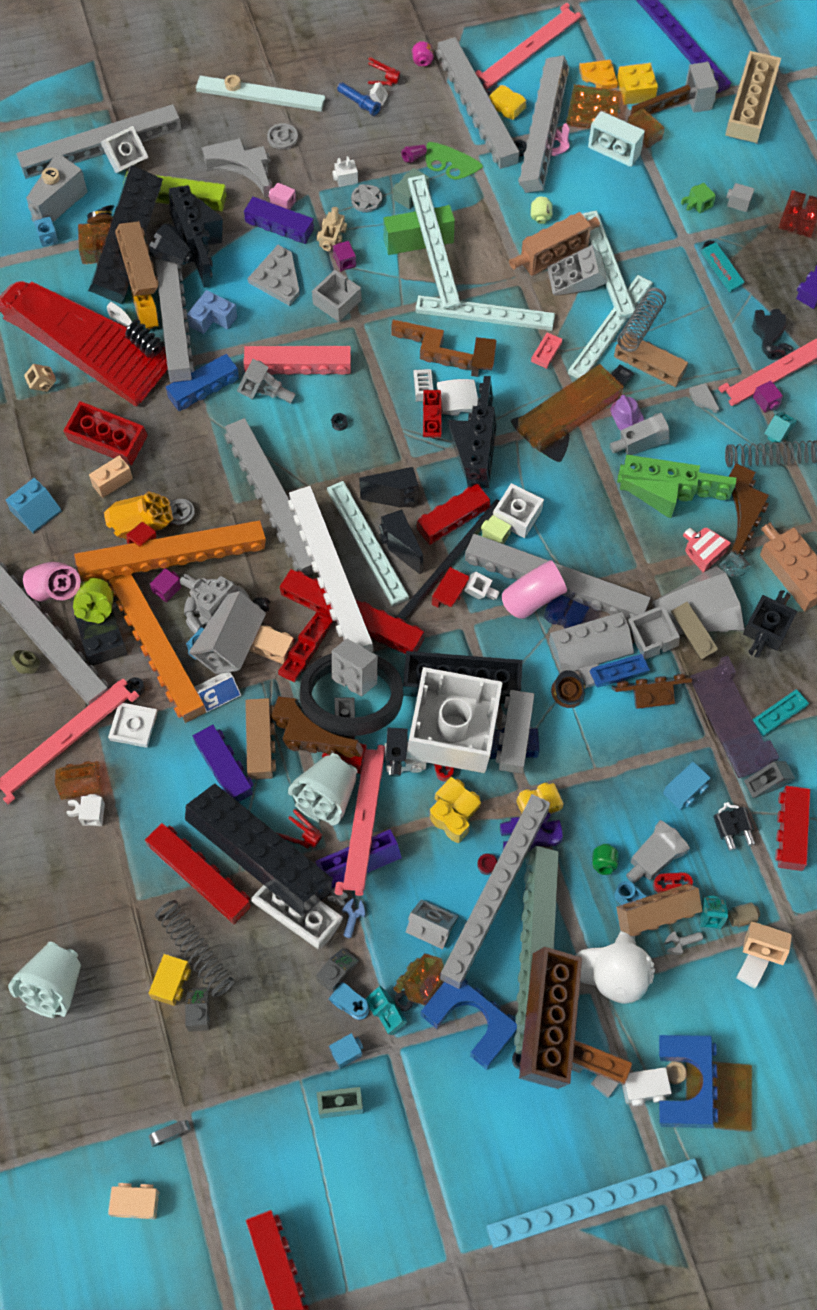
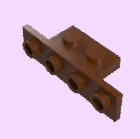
M676 674L674 678L669 679L666 676L655 677L654 681L637 679L636 683L630 684L628 681L617 682V685L612 686V690L615 692L633 690L635 708L637 709L675 704L673 685L690 683L692 678L685 676V674Z

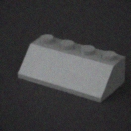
M623 612L550 633L549 645L560 673L565 670L576 672L583 667L594 664L600 665L634 654L630 629Z

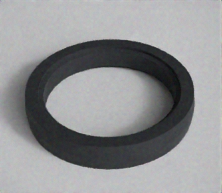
M332 654L316 660L303 674L300 684L302 709L309 720L330 733L344 736H359L376 732L390 724L401 709L404 693L400 674L392 664L379 656L377 659V675L388 684L391 696L384 707L375 713L363 717L348 718L333 715L322 709L312 696L315 684L323 676L332 672Z

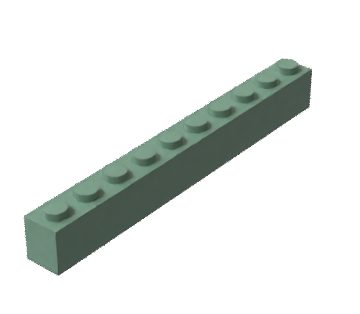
M539 846L530 850L525 857L527 867L524 882L526 884L523 894V931L520 937L522 951L519 955L521 969L518 975L520 985L517 995L518 1013L515 1019L517 1034L514 1038L516 1053L522 1054L532 955L543 947L554 949L558 851Z

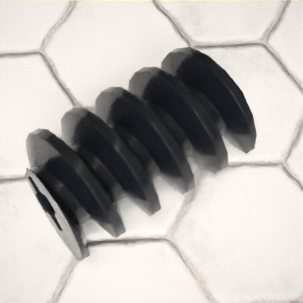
M136 319L128 326L125 337L136 348L140 349L147 358H153L161 352L164 342H160L159 337L155 338V333H150V329H145V324H140L141 321Z

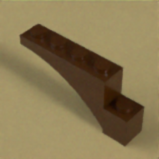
M737 463L729 477L736 478V485L731 495L737 513V534L729 558L735 561L736 558L734 556L744 554L747 545H744L746 540L750 542L755 532L752 531L753 527H758L762 519L759 515L761 512L765 513L769 505L766 502L769 495L753 488L756 483L754 479L756 472Z
M278 696L271 717L278 727L285 729L282 739L288 749L292 751L304 750L310 753L322 752L328 755L335 753L350 758L362 756L363 748L358 740L344 738L323 730L301 711L302 707L296 698Z

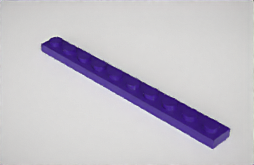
M636 0L691 64L709 62L710 68L714 71L715 81H718V91L716 93L730 88L731 82L659 0Z

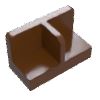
M476 337L471 376L478 377L479 369L493 370L496 339Z

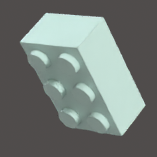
M600 111L591 124L588 147L632 167L641 154L645 131Z

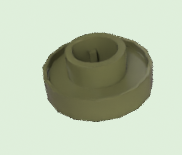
M17 650L11 657L12 665L22 674L35 673L40 666L39 659L30 651Z

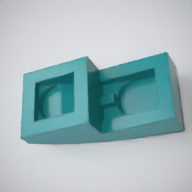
M379 986L365 998L373 1015L380 1018L388 1034L394 1035L407 1023L399 1007L382 986Z

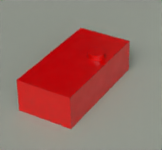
M79 401L63 430L68 441L113 459L120 455L125 463L131 466L148 436L144 426L82 401Z

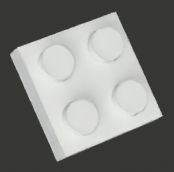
M126 703L120 704L116 710L108 737L109 740L147 748L158 714L157 709Z

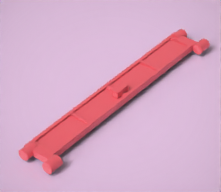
M565 3L560 7L562 13L485 72L481 73L480 70H477L475 73L484 82V89L491 88L581 18V14L579 12L574 14L569 10L570 5Z
M817 338L732 387L728 383H724L718 387L721 393L727 392L731 398L729 400L731 406L739 404L753 396L756 387L770 380L775 383L816 360Z
M124 679L118 681L0 778V789L6 795L3 798L8 805L16 799L12 794L126 699H129L131 702L135 701L139 697L137 692L133 691L130 693L125 688L128 683Z
M378 745L377 750L366 749L364 754L344 883H336V895H342L343 890H355L357 896H362L365 889L385 756L384 745Z

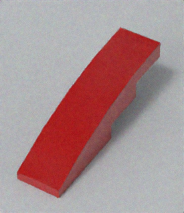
M319 612L315 613L299 634L298 641L289 651L288 658L280 667L278 675L294 683L296 682L333 623L332 618Z

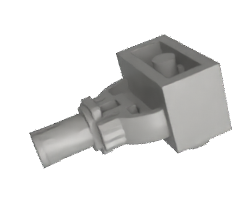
M252 359L237 392L252 400L256 392L262 395H269L271 398H276L277 396L291 404L295 393L281 387V382L276 381L267 372L269 367L263 362Z
M184 574V577L180 579L182 585L191 589L190 595L195 598V603L202 616L208 620H211L227 594L238 592L234 583L222 576L217 580H207L206 578L196 580L189 574Z

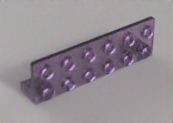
M725 656L720 659L717 667L691 675L690 678H692L691 683L737 777L743 778L777 761L779 756L771 740L763 742L733 682L736 671L729 657Z

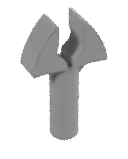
M674 931L667 937L664 945L670 942L678 943L675 948H670L667 952L674 955H682V947L703 940V934L697 932L681 938Z

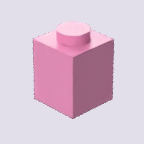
M277 183L269 192L270 203L290 210L296 202L295 190Z

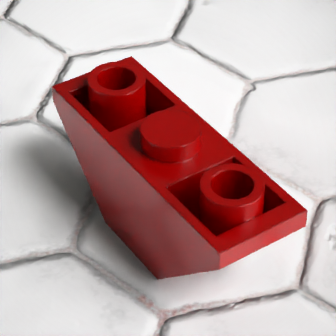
M423 390V437L441 438V390Z

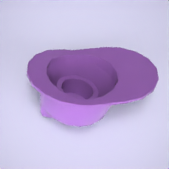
M622 395L620 399L611 405L610 411L619 430L644 420L637 401L632 397Z

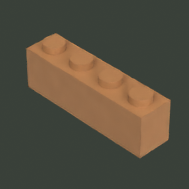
M139 222L119 224L115 232L133 295L154 294L159 282L158 278L154 275L153 261L149 258V247L145 244L144 230Z
M625 333L629 340L637 342L636 339ZM623 335L624 340H625L628 344H630V345H637V343H632V342L628 341V340L625 338V336ZM621 338V343H622L626 348H628V349H634V348H636V347H632V346L627 345L625 342H623V340H622V338ZM644 340L641 341L639 347L633 352L624 351L617 344L614 353L615 358L675 388L684 376L688 362L682 358L676 357Z
M269 698L245 700L247 773L251 780L272 779L273 772L276 771V760H272V753H276L275 741L271 740V735H275V725L271 723L274 705H270Z
M690 884L616 907L620 930L630 936L640 935L645 930L658 929L663 924L676 923L681 918H692L696 913L702 912L699 888Z

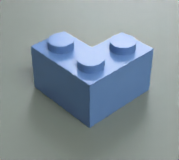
M206 290L187 313L189 327L202 334L207 331L213 322L229 329L237 319L236 305Z

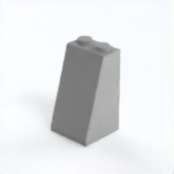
M59 153L53 157L47 168L51 167L58 170L59 181L56 184L48 185L44 183L41 175L26 197L33 222L49 216L52 222H54L88 193L82 169Z
M238 591L227 594L189 653L215 674L240 670L266 613L260 609L259 605L248 599L247 595L243 592Z

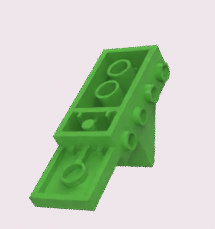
M626 455L624 464L620 465L617 483H620L619 490L630 492L666 517L671 518L677 499L680 501H692L695 494L703 498L715 497L718 500H729L736 485V478L699 472L700 465Z

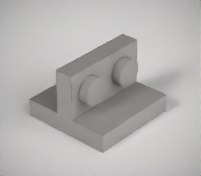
M421 899L409 915V924L405 932L443 949L458 916Z

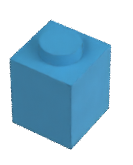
M352 1033L329 1045L330 1052L340 1069L362 1057L361 1050L364 1048L359 1038L356 1037L354 1039Z

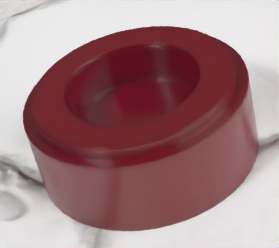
M486 853L479 857L477 868L482 874L491 875L498 861L494 855Z

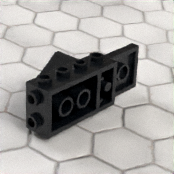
M189 185L169 188V212L174 226L193 249L192 254L194 256L191 262H194L203 288L210 287V279H213L210 268L213 267L211 257H208L207 254L210 252L209 245L222 243L223 219L218 213L192 194Z
M484 376L483 383L479 385L481 398H478L477 406L472 407V413H469L468 421L449 420L452 445L468 487H473L476 484L480 488L490 487L497 424L495 407L492 406L493 389L491 376Z

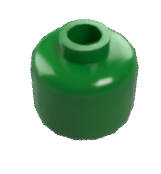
M601 844L594 848L592 852V867L601 875H610L617 870L619 853L615 847L610 844Z

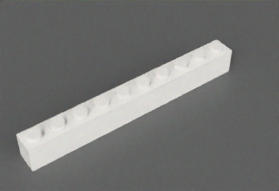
M308 486L289 492L290 500L287 501L289 509L295 512L293 518L296 526L301 528V531H299L301 540L307 543L305 547L308 557L313 559L311 565L314 573L318 572L319 578H317L320 589L324 588L326 592L323 596L326 604L331 605L332 609L329 611L332 620L337 621L338 626H336L338 636H343L344 640L348 638L366 650L373 652L372 641L311 487Z

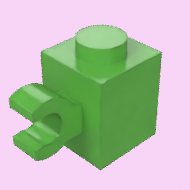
M703 182L690 189L689 196L682 199L681 205L687 203V211L695 208L700 214L713 207L716 195Z

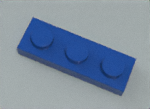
M639 654L593 667L589 672L596 687L599 688L648 674L650 669L643 655Z

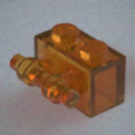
M89 760L77 765H73V763L66 764V767H60L55 770V786L61 800L101 793V777L98 769H100L99 761L91 762Z
M426 953L421 958H416L414 962H410L407 966V971L404 975H400L396 980L397 984L394 986V990L400 993L404 989L409 1001L425 1006L443 983L440 980L441 972L444 968L442 958Z

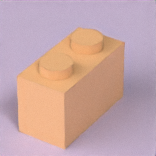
M120 455L89 474L92 486L102 498L133 479L130 467Z
M260 625L250 647V652L283 664L288 658L289 651L294 646V639L286 632L280 633L270 626Z
M751 921L745 935L743 952L784 965L790 951L792 934Z
M118 1183V1187L112 1186L108 1215L120 1218L156 1219L159 1191L153 1189L154 1185L140 1184V1188H131L132 1184Z

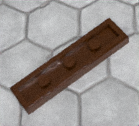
M685 85L633 105L630 119L633 122L688 101L691 87Z

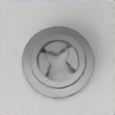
M175 499L170 502L173 516L171 524L174 523L178 526L180 524L186 525L188 521L192 520L195 512L190 501ZM177 508L183 512L182 517L177 514Z

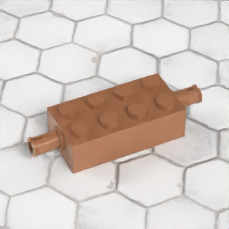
M578 212L546 229L540 230L532 236L526 237L522 242L521 254L509 260L511 268L514 270L523 265L529 274L533 276L547 269L548 266L587 248L590 231L600 227L599 219L593 217L587 221Z
M771 522L768 525H764L761 530L770 541L764 544L760 556L805 612L817 605V555L795 528L779 534Z

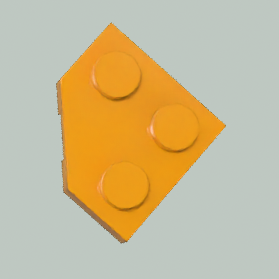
M611 60L579 63V71L583 81L587 83L589 81L592 82L600 90L617 88L618 83Z

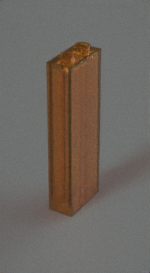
M599 364L520 417L517 430L521 436H525L533 448H536L541 453L621 398L623 386Z

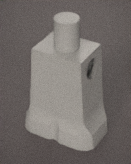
M656 413L646 420L620 430L621 439L610 443V448L613 454L625 450L627 455H633L658 445L668 444L669 427L663 414Z
M660 820L654 828V833L633 855L630 863L635 867L626 874V877L633 884L643 875L650 881L674 859L687 854L690 847L677 830Z

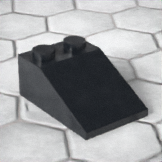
M413 467L359 478L361 500L399 508L412 507L418 504V482Z
M403 510L381 516V524L379 525L381 534L379 536L382 544H386L391 553L418 574H422L423 553Z
M111 609V613L102 623L88 622L75 616L90 665L94 666L127 655L113 609Z

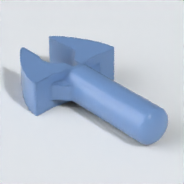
M351 899L343 907V913H347L349 916L344 932V937L346 938L352 937L356 919L359 916L365 917V910L361 900L359 908L354 913L352 910L354 899Z

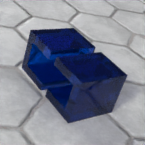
M560 595L549 602L545 609L544 619L551 624H561L566 629L583 624L588 616L589 607L573 601L564 617L569 607L570 598Z

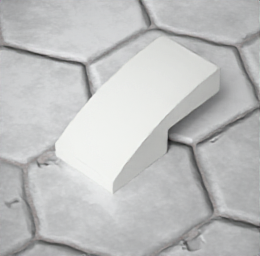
M110 302L107 305L109 317L116 320L118 324L128 328L132 323L129 316L116 304Z
M748 954L736 978L755 989L769 961Z

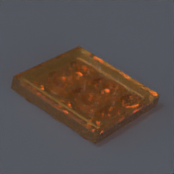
M574 84L566 124L568 126L591 129V124L600 111L617 118L622 91Z
M687 1062L685 1101L697 1096L703 1086L701 1072L697 1067ZM713 1062V1064H717V1078H713V1086H717L718 1099L713 1100V1108L718 1109V1122H714V1128L710 1129L751 1132L752 1065Z

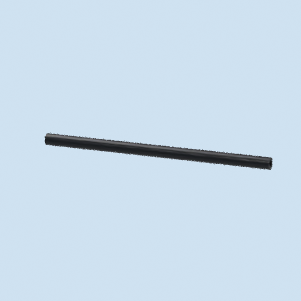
M496 499L395 618H401L405 621L468 547L473 534L478 535L481 532L485 520L489 521L500 500Z

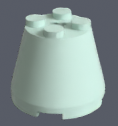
M332 753L330 756L323 757L296 778L290 785L288 793L294 797L297 802L295 806L303 814L318 823L320 820L329 822L330 825H336L345 813L356 782L357 770L354 766L348 765L341 760L339 755Z
M48 942L14 975L8 986L10 993L15 998L19 996L27 1003L26 1008L37 1014L49 1018H54L56 1015L64 1017L70 1008L81 964L77 959V952L72 949L65 950L54 942Z

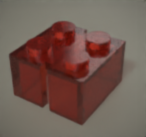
M792 190L778 228L789 232L795 230L797 231L796 234L811 238L817 222V197L810 195L806 208L803 209L802 206L806 194Z

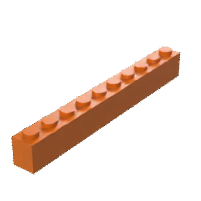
M259 520L148 540L141 547L131 543L75 553L74 557L80 580L85 582L89 581L90 578L110 579L114 576L130 575L141 571L148 572L157 568L164 569L169 566L185 565L196 561L203 562L207 559L223 558L228 555H240L250 551L257 552L265 549L266 538Z
M132 574L114 576L110 579L103 578L104 581H108L109 587L114 592L113 597L116 596L118 599L116 601L120 612L124 610L126 614L124 619L128 627L132 625L134 629L132 634L135 640H140L142 646H140L142 653L145 657L149 656L151 661L148 663L152 671H157L159 674L157 680L160 686L166 687L167 692L165 694L169 702H174L176 706L174 711L177 717H182L184 722L187 723L206 713L202 700Z

